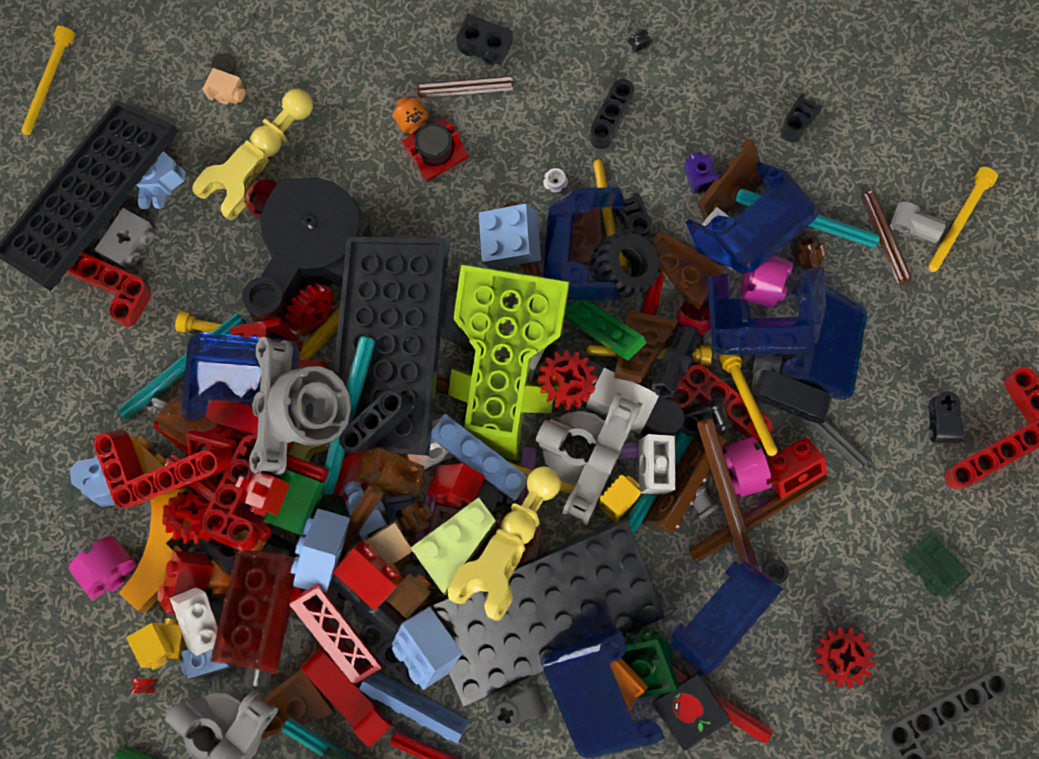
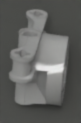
M262 337L256 346V357L261 368L260 392L255 395L252 405L254 415L259 417L258 437L249 459L250 470L253 473L270 471L275 475L283 474L287 464L288 442L295 441L304 445L329 443L340 436L348 424L351 407L349 393L343 381L333 371L320 366L291 370L293 346L290 341L275 342L271 341L268 337ZM301 401L306 402L303 412L301 410Z
M617 392L605 421L595 414L578 411L566 413L558 419H550V421L546 419L543 422L536 437V442L539 443L540 448L543 450L547 466L557 472L560 480L576 485L565 504L562 514H571L583 520V524L588 525L643 403L638 402L636 404L623 398L621 393ZM620 406H622V407H624V408H626V409H628V410H631V412L626 411V410L620 408ZM568 435H581L588 440L589 444H596L588 463L583 458L574 459L570 457L566 450L563 452V446ZM574 505L585 509V512L574 507Z
M221 690L187 702H178L169 711L165 721L183 737L187 752L192 759H251L256 754L261 742L262 733L276 715L278 708L275 705L270 706L259 697L260 693L257 690L252 691L246 697L235 691ZM209 727L215 732L216 738L221 740L217 746L211 740Z

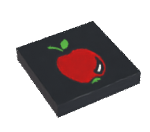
M699 672L680 683L677 691L665 693L652 701L653 707L684 751L731 722V718Z

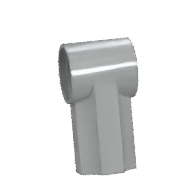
M900 202L895 210L890 228L891 230L897 229L904 232L903 235L913 234L937 243L945 229L946 222L920 212V208L913 203Z

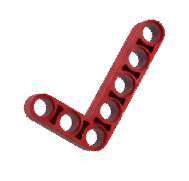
M1028 367L1018 368L1006 377L1004 383L1006 390L1029 425L950 467L945 473V481L950 488L956 490L963 489L1039 448V409L1034 408L1031 404V399H1033L1039 406V378L1032 369ZM1016 377L1023 380L1024 387L1017 383ZM1024 434L1030 437L1031 445L1025 442ZM1001 446L1008 449L1009 457L1002 454ZM979 458L986 462V470L979 466ZM956 470L962 472L964 482L956 478Z
M125 430L101 433L94 440V449L112 500L121 509L148 502L224 472L233 458V454L227 447L220 446L198 452L144 474L131 437Z

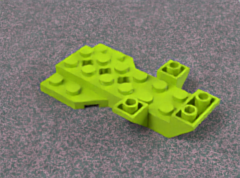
M461 265L453 319L468 336L476 352L473 372L452 369L448 395L468 403L464 429L502 458L518 460L523 414L552 413L554 400L552 399L547 403L546 398L548 394H540L539 392L544 384L528 383L532 357L562 335L570 282L498 269ZM514 293L516 294L515 298H518V303L510 307V302H506V298ZM508 320L512 322L511 325H514V330L510 331L509 334L506 333V329L502 328V324L507 323ZM504 347L507 348V351H510V356L505 360L502 359V355L498 354V351Z

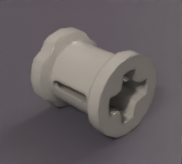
M705 485L697 490L696 499L692 504L699 513L698 517L700 520L720 507L718 503L714 504L705 491Z

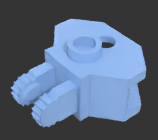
M165 152L161 153L156 163L149 168L140 183L137 184L140 188L138 194L140 209H149L151 200L154 208H163L166 195H171V191L185 181L186 172Z
M97 455L93 459L77 461L70 468L71 484L80 489L83 495L101 507L115 505Z
M356 481L349 482L344 488L349 500L345 501L349 511L345 513V516L348 518L365 493L360 483ZM381 499L359 532L362 540L368 538L369 534L388 525L383 515L386 509Z

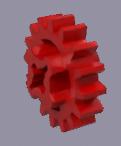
M316 283L314 287L308 285L305 292L300 290V296L297 295L292 298L293 305L287 306V310L290 312L284 316L287 320L285 324L297 336L300 334L302 337H305L307 332L312 335L315 328L318 329L321 324L323 325L327 321V315L333 313L330 308L336 304L333 301L335 295L323 284Z
M565 350L562 357L558 352H555L553 360L548 357L545 359V366H541L539 373L543 376L538 377L537 383L544 384L539 392L540 394H548L546 398L547 403L553 399L556 401V408L563 403L566 410H569L571 403H574L579 408L582 404L581 399L585 402L589 401L590 395L588 393H594L596 387L592 384L596 382L597 376L591 375L595 369L594 366H586L587 357L581 361L578 359L579 352H576L572 357L569 355V351ZM567 364L566 366H563L561 368L557 367L559 365ZM565 376L570 378L569 383L564 382ZM551 383L555 385L557 391L554 390ZM572 392L577 393L572 396H566L567 394H570Z
M191 489L188 490V495L185 496L178 492L177 500L170 497L168 505L163 507L162 525H166L165 532H173L174 540L182 537L184 544H187L189 539H193L195 544H199L200 538L207 542L210 541V536L202 527V519L210 501L200 493L193 494ZM223 521L216 522L212 530L221 528Z
M842 627L835 628V635L830 630L826 631L827 639L818 638L817 640L821 648L813 649V652L819 654V658L813 660V663L821 665L817 673H826V683H831L835 680L836 688H841L843 683H845L846 688L851 689L853 688V681L857 685H863L861 677L870 678L872 675L867 669L876 665L870 662L869 658L875 656V652H868L867 649L872 643L870 641H861L863 633H857L854 636L853 628H847L845 633ZM841 639L837 648H829L834 641ZM855 645L858 647L861 656L855 650ZM845 653L847 657H850V661L844 662L843 659L839 658V655ZM827 659L830 660L833 666L835 667L834 672L829 667ZM854 667H859L858 671L855 674L847 677V675H849L850 669Z

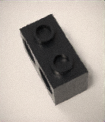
M467 14L456 36L457 49L465 56L471 57L475 55L480 57L488 65L498 64L501 66L513 43V32L497 24ZM470 37H477L474 40L468 39ZM493 45L499 46L498 48H491Z

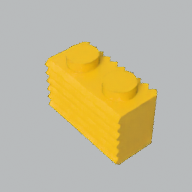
M619 475L618 479H615V482L600 496L598 507L614 522H617L641 494L638 489L640 485L630 476L625 478L623 475Z

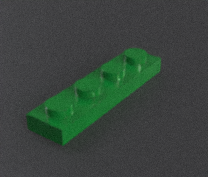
M581 296L576 298L565 309L564 318L627 361L647 343L641 334Z

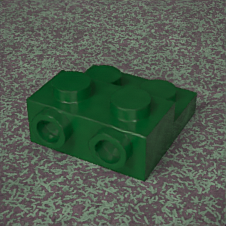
M649 627L640 631L637 636L631 637L630 633L626 632L614 638L610 647L648 686L645 692L637 698L678 690L680 684L671 663L673 653L664 630L656 631L654 627Z

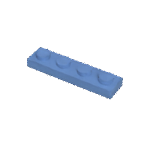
M446 414L441 417L432 429L431 439L462 463L485 475L484 480L512 501L517 499L527 485L528 477Z
M379 671L366 677L359 689L370 698L388 705L394 711L410 717L419 725L426 726L439 733L443 738L452 740L455 743H458L469 723V720Z

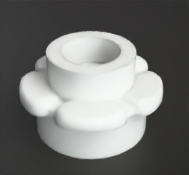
M553 168L545 174L543 184L546 189L558 193L562 191V188H566L568 179L561 169Z

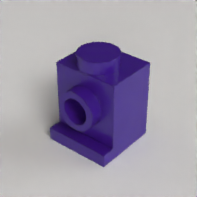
M697 152L690 155L688 160L685 161L684 170L692 194L708 190L716 178H719L710 154L703 156L702 152ZM704 167L705 170L700 171L698 168Z

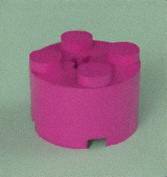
M755 250L750 257V260L754 261L750 267L746 266L740 289V293L744 295L740 299L773 308L778 300L783 301L786 296L787 286H784L786 277H789L792 271L793 262L788 261L787 258Z
M754 437L722 447L738 498L771 488V484L766 483V480L771 478L770 470L762 449L756 450L753 445L758 442Z
M114 536L104 537L91 544L94 549L87 554L83 550L72 560L68 567L72 576L91 600L97 599L108 589L111 592L116 591L125 583L122 578L134 572L138 566Z

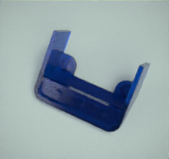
M758 162L756 167L766 193L736 218L716 216L706 226L690 219L685 222L700 254L741 273H749L756 270L818 216L815 203L787 171L762 162Z
M620 187L577 188L553 202L549 207L543 277L570 282L567 300H619L620 295L614 282H588L589 273L585 265L580 262H571L575 214L587 213L591 208H625L626 203Z
M824 268L806 272L807 297L803 298L799 304V317L750 318V309L744 300L740 298L729 299L728 273L707 277L711 341L717 353L721 355L805 354L816 347L826 313Z
M744 560L739 563L734 561L724 572L728 577L723 585L686 626L680 623L670 634L673 638L669 642L671 650L696 673L699 672L700 675H709L717 668L783 590L777 582Z

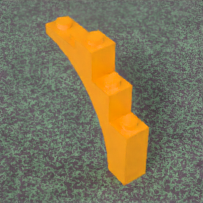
M129 434L144 474L165 466L166 458L159 452L154 455L149 450L152 445L142 436L135 438ZM185 487L150 500L152 513L150 533L143 557L132 577L119 592L139 612L146 613L158 600V589L164 583L166 565L172 559L174 551L186 552L179 545L173 547L180 538L174 540L173 532L166 533V525H162L164 505H168L170 497L177 500V493H183Z

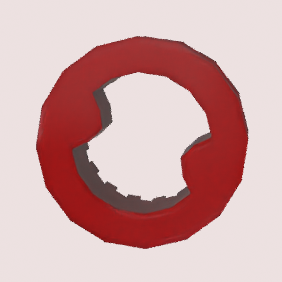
M131 679L133 688L130 689V693H140V691L144 693L145 691V693L155 694L153 684L156 683V679Z

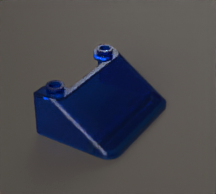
M800 277L792 290V294L800 296L806 302L816 304L807 358H790L784 364L781 375L828 393L833 399L846 400L852 396L855 390L867 311L860 303L816 280Z
M197 333L189 339L181 409L183 420L195 421L203 418L208 411L209 400L253 404L254 397L260 392L261 368L256 357V346L260 338ZM271 339V341L275 342L283 341L281 339ZM290 341L293 346L291 370L299 369L300 351L298 346Z
M615 625L551 652L543 661V671L578 754L587 759L652 745L665 739L661 727L654 720L644 719L634 723L610 666V663L620 659L626 651L624 637Z

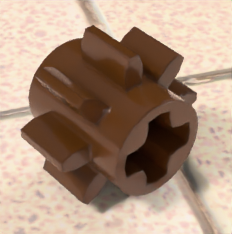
M807 237L798 241L797 250L793 251L795 262H799L806 269L821 265L822 260H824L823 256L827 255L825 244H820V240H817L815 237Z
M416 501L400 510L403 517L398 522L403 531L410 529L414 535L431 525L429 517L434 514L428 504L421 506L419 501Z

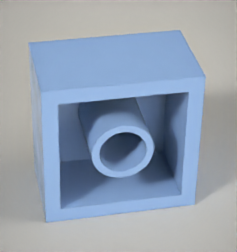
M527 204L479 212L482 263L493 268L541 260L538 212Z
M317 509L314 519L308 518L303 533L306 535V538L300 537L296 548V553L300 554V557L295 558L291 573L296 574L293 586L307 590L319 583L327 593L334 575L333 571L340 559L350 518Z
M430 607L402 623L392 643L395 656L400 661H404L409 669L411 679L414 683L420 684L423 690L449 674L462 655V651Z

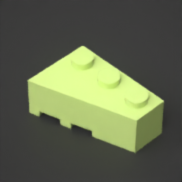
M477 498L411 547L414 554L445 596L448 594V588L457 570L462 565L470 562L496 526V520L480 498Z

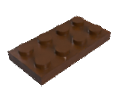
M700 434L694 436L675 467V490L665 495L659 494L643 520L642 524L649 529L673 533L682 524V516L687 507L694 503L697 496L696 492L700 485L708 479L711 467ZM718 434L721 447H723L726 440Z

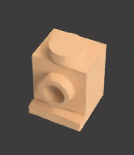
M214 68L203 87V91L209 100L213 101L215 98L223 104H228L229 102L237 104L242 102L245 96V89L240 77Z

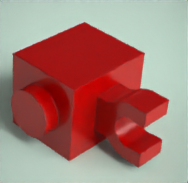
M252 472L250 479L240 476L236 487L245 490L241 502L251 506L250 512L265 517L266 512L278 516L290 484L274 476L261 472Z

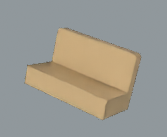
M397 520L363 540L365 543L374 546L379 556L391 564L412 552L411 546L402 534V527ZM355 546L351 547L347 553L349 554Z

